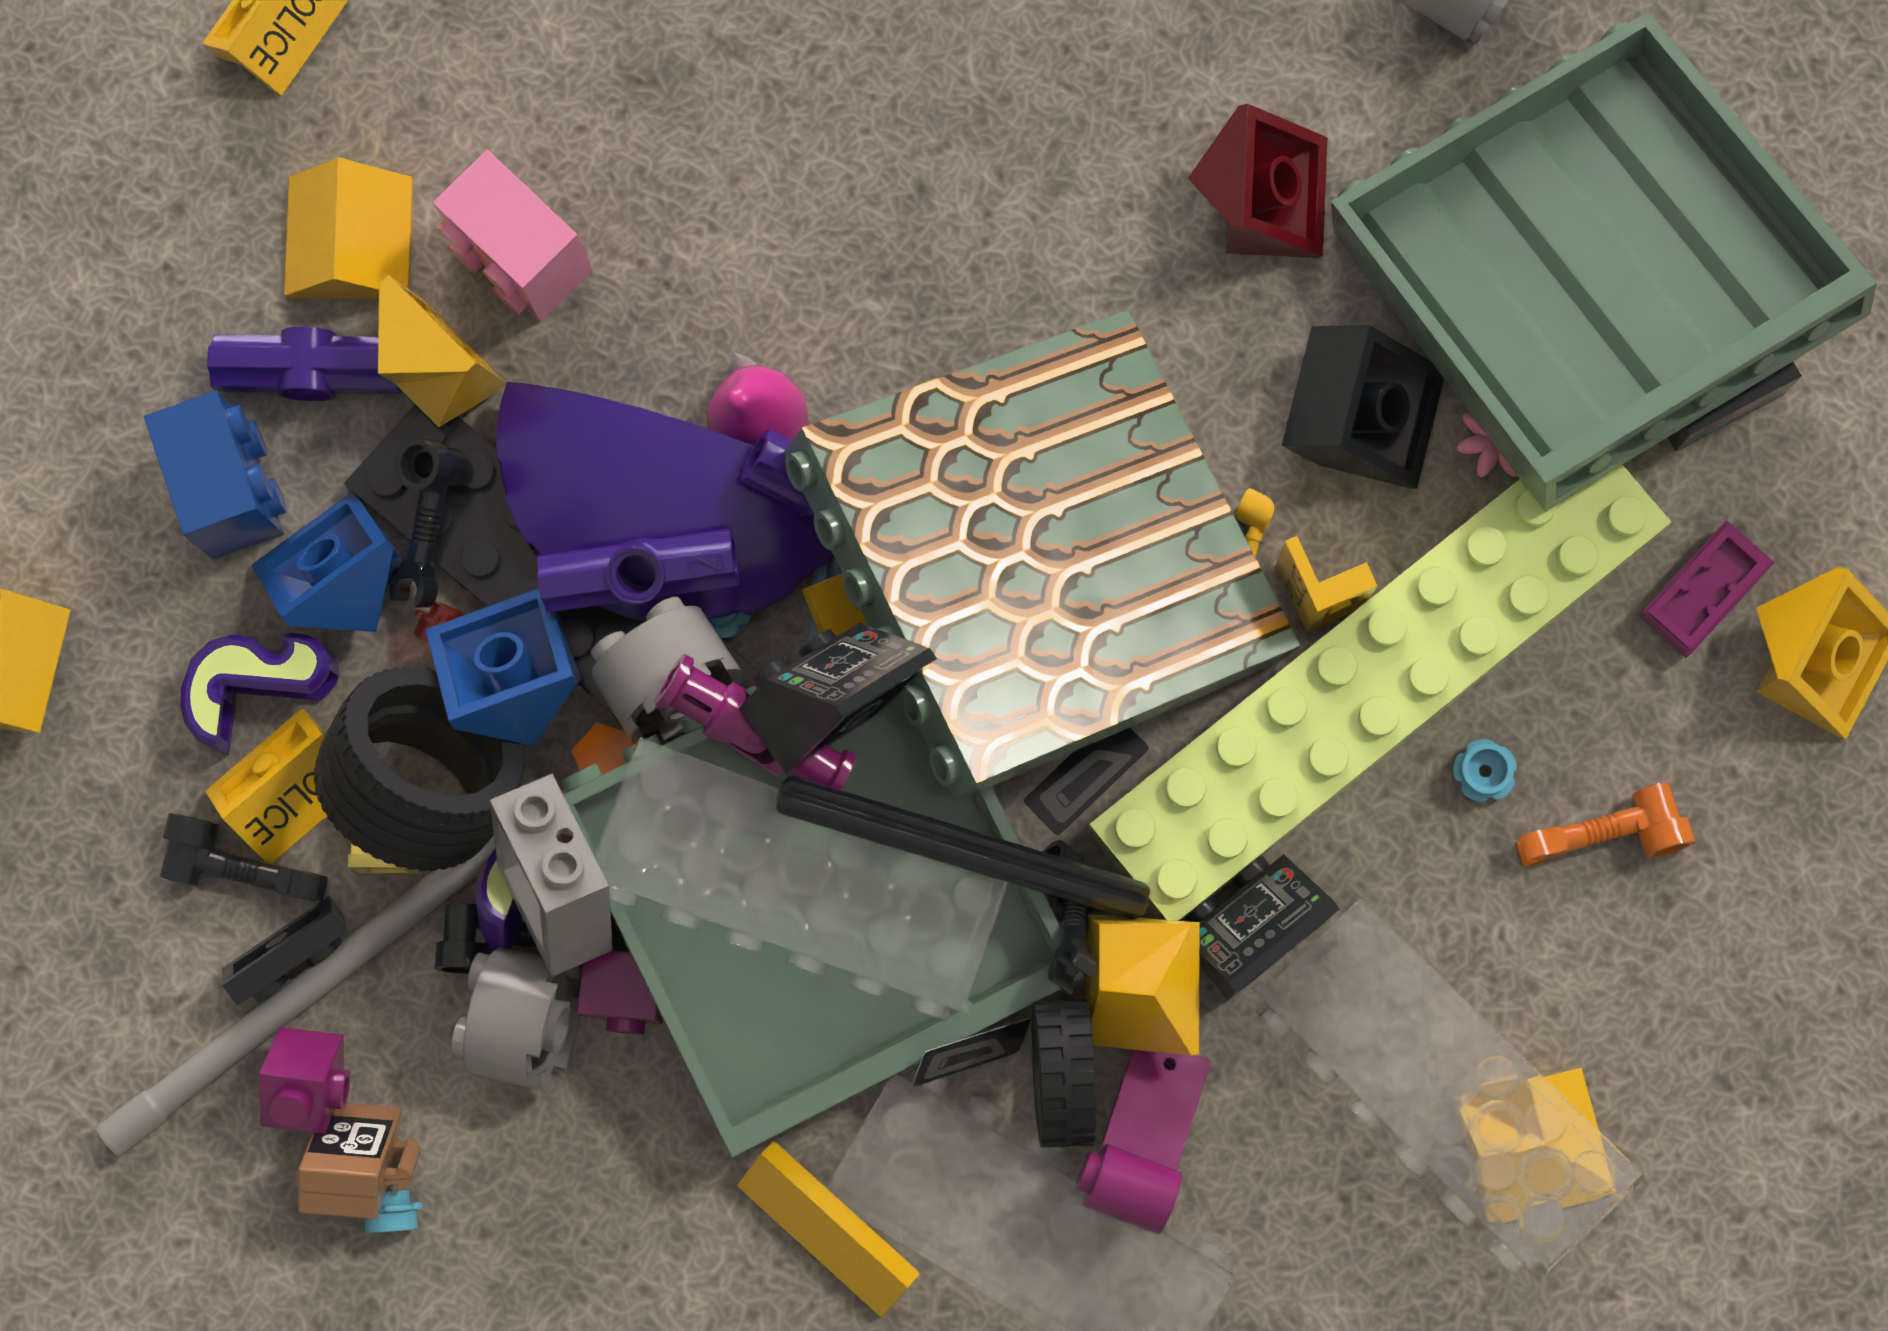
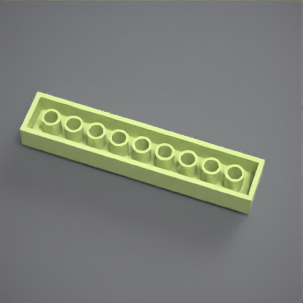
M1623 465L1547 511L1543 510L1521 479H1519L1089 824L1087 833L1122 876L1144 882L1149 886L1148 908L1157 919L1183 921L1192 911L1233 881L1249 865L1261 856H1264L1654 541L1672 523L1671 520Z

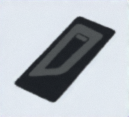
M1127 728L1073 751L1025 797L1024 803L1055 835H1060L1148 751L1149 747L1131 728Z
M1027 1018L926 1051L921 1059L913 1086H919L1015 1054L1020 1050L1031 1019Z

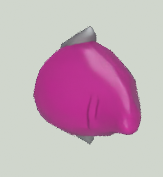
M738 353L733 355L728 368V378L717 387L706 410L708 429L753 446L758 441L762 432L768 429L792 441L802 427L809 425L805 395L798 386L783 372L763 365H757L748 356Z

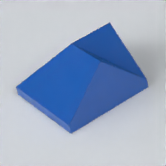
M351 492L251 564L280 616L288 626L377 632L386 586L390 584L392 577L399 572L400 564L404 558L359 497Z
M539 588L426 629L448 720L455 730L535 746L575 685L582 679L557 611L546 613Z

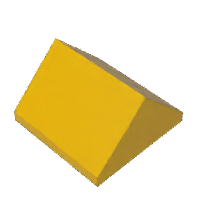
M339 157L290 176L284 297L286 299H379V283L387 275H390L410 290L413 178Z

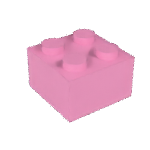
M488 149L433 202L444 222L438 230L451 244L448 247L450 251L474 274L483 267L484 270L482 272L494 285L492 288L494 293L518 316L527 309L541 322L593 270L577 233Z

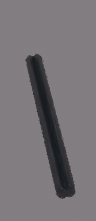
M788 776L782 781L778 790L776 810L783 815L1132 920L1137 919L1140 915H1144L1148 907L1150 888L1146 883L800 777Z

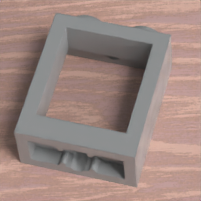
M553 774L491 799L490 807L498 869L551 976L558 975L612 951L609 884ZM561 833H569L573 836V839L569 843L564 844L561 840Z

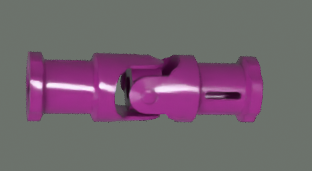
M685 653L676 661L655 698L654 705L664 710L670 706L702 725L704 735L716 742L729 743L737 753L748 758L776 777L786 774L787 776L800 777L839 790L842 789L855 764V753L848 749L840 753L829 746L785 773L738 709L750 696L746 689L734 682L726 686L694 667V659Z

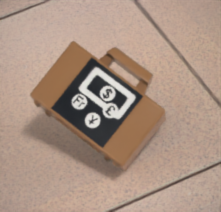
M346 1103L343 1110L335 1109L326 1133H312L299 1169L296 1171L298 1211L300 1213L376 1219L388 1186L397 1185V1191L408 1187L420 1155V1146L410 1137H408L407 1142L398 1141L401 1108ZM396 1158L401 1159L398 1168H395Z

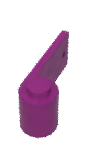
M1131 1050L1098 1154L1088 1152L1077 1178L1075 1189L1085 1193L1083 1207L1153 1234H1161L1170 1217L1179 1192L1182 1172L1177 1171L1212 1060L1199 1055L1190 1056ZM1164 1062H1169V1063H1171L1172 1066H1173V1070H1170L1169 1066H1167V1065H1165V1064H1163V1063H1164Z

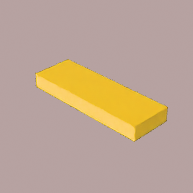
M774 1141L758 1156L737 1184L738 1188L881 1318L920 1275L909 1262Z

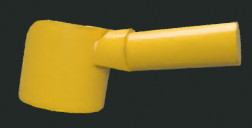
M1249 488L1242 497L1234 517L1236 520L1250 526L1245 539L1256 558L1259 543L1262 541L1263 534L1272 520L1274 504L1269 497Z

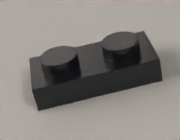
M328 896L223 967L222 986L237 1006L252 996L256 1001L269 997L288 980L287 972L306 959L310 964L318 963L332 954L341 945L342 940L339 937L347 932L344 915L332 898Z

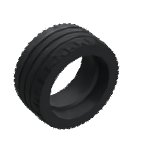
M395 667L391 670H382L380 673L376 672L371 677L365 678L364 681H361L340 706L322 740L314 768L315 793L318 794L317 799L322 805L323 812L327 814L328 820L334 824L336 830H339L345 839L350 840L351 844L359 847L364 853L372 855L377 860H383L387 864H394L396 867H405L409 870H446L448 867L453 868L458 864L465 863L468 859H472L493 837L490 800L520 787L524 775L525 754L522 752L523 745L521 743L453 729L448 720L436 671L428 668L421 669L420 667ZM392 742L411 746L438 759L458 778L466 794L450 796L426 791L404 780L379 758L373 743Z

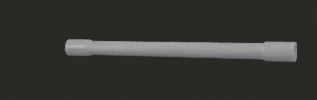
M494 835L472 859H468L465 863L458 864L453 868L448 867L446 870L437 869L432 871L345 938L332 954L320 962L310 965L152 1088L141 1091L96 1126V1130L103 1142L118 1157L122 1156L161 1126L173 1111L275 1034L279 1027H284L475 880L479 875V871L496 848Z

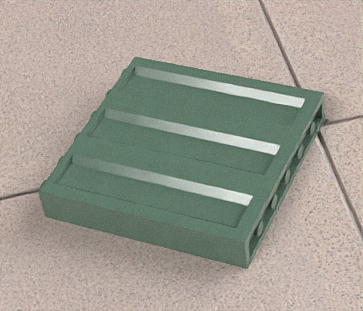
M1649 12L1629 24L1623 22L1615 25L1603 35L1599 42L1579 54L1572 53L1561 57L1550 67L1547 73L1525 86L1516 85L1509 88L1497 99L1495 104L1473 117L1464 116L1457 119L1446 128L1441 136L1421 148L1414 147L1403 151L1392 161L1389 167L1367 180L1358 179L1351 182L1341 190L1337 198L1331 201L1333 231L1544 511L1572 496L1870 315L1877 282Z

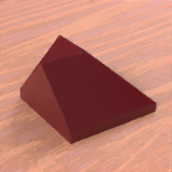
M1250 104L1237 107L1188 177L1191 183L1227 221V254L1323 257L1328 137Z

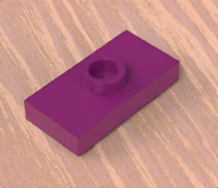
M1726 520L1638 616L1680 654L1687 658L1775 562Z

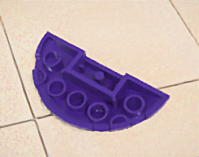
M507 381L497 421L496 455L497 460L500 462L501 476L506 491L504 497L514 522L526 543L532 544L540 555L625 544L627 541L638 537L653 540L732 528L739 559V586L655 597L642 604L619 602L598 605L599 607L627 618L646 622V615L654 606L665 599L679 597L685 606L701 608L707 619L723 617L738 612L751 615L790 596L796 584L810 575L819 565L826 566L834 557L832 550L826 549L821 544L816 531L801 521V512L741 481L743 475L742 468L753 445L677 418L621 402L569 390ZM632 555L624 559L623 571L630 582L641 586L654 582L655 570L653 564L647 558L640 555Z

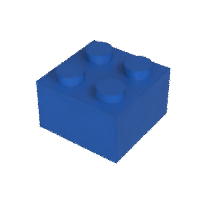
M215 390L143 416L182 534L214 560L284 535L278 517L287 513L284 497L275 478L268 479L258 458L268 455L266 444L256 421H248L240 404L233 407Z

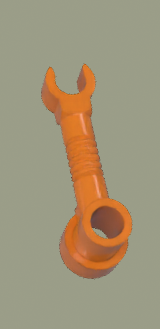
M1660 783L1634 792L1632 798L1635 807L1614 812L1612 815L1607 814L1600 818L1596 817L1594 820H1585L1582 823L1578 822L1563 827L1556 826L1529 832L1519 836L1520 841L1515 842L1522 866L1526 867L1562 856L1570 851L1585 848L1588 845L1592 846L1594 843L1599 844V842L1603 843L1606 840L1610 841L1612 838L1617 839L1618 837L1621 838L1631 834L1639 836L1647 859L1684 850L1694 845L1696 841L1688 818L1680 817L1669 783Z

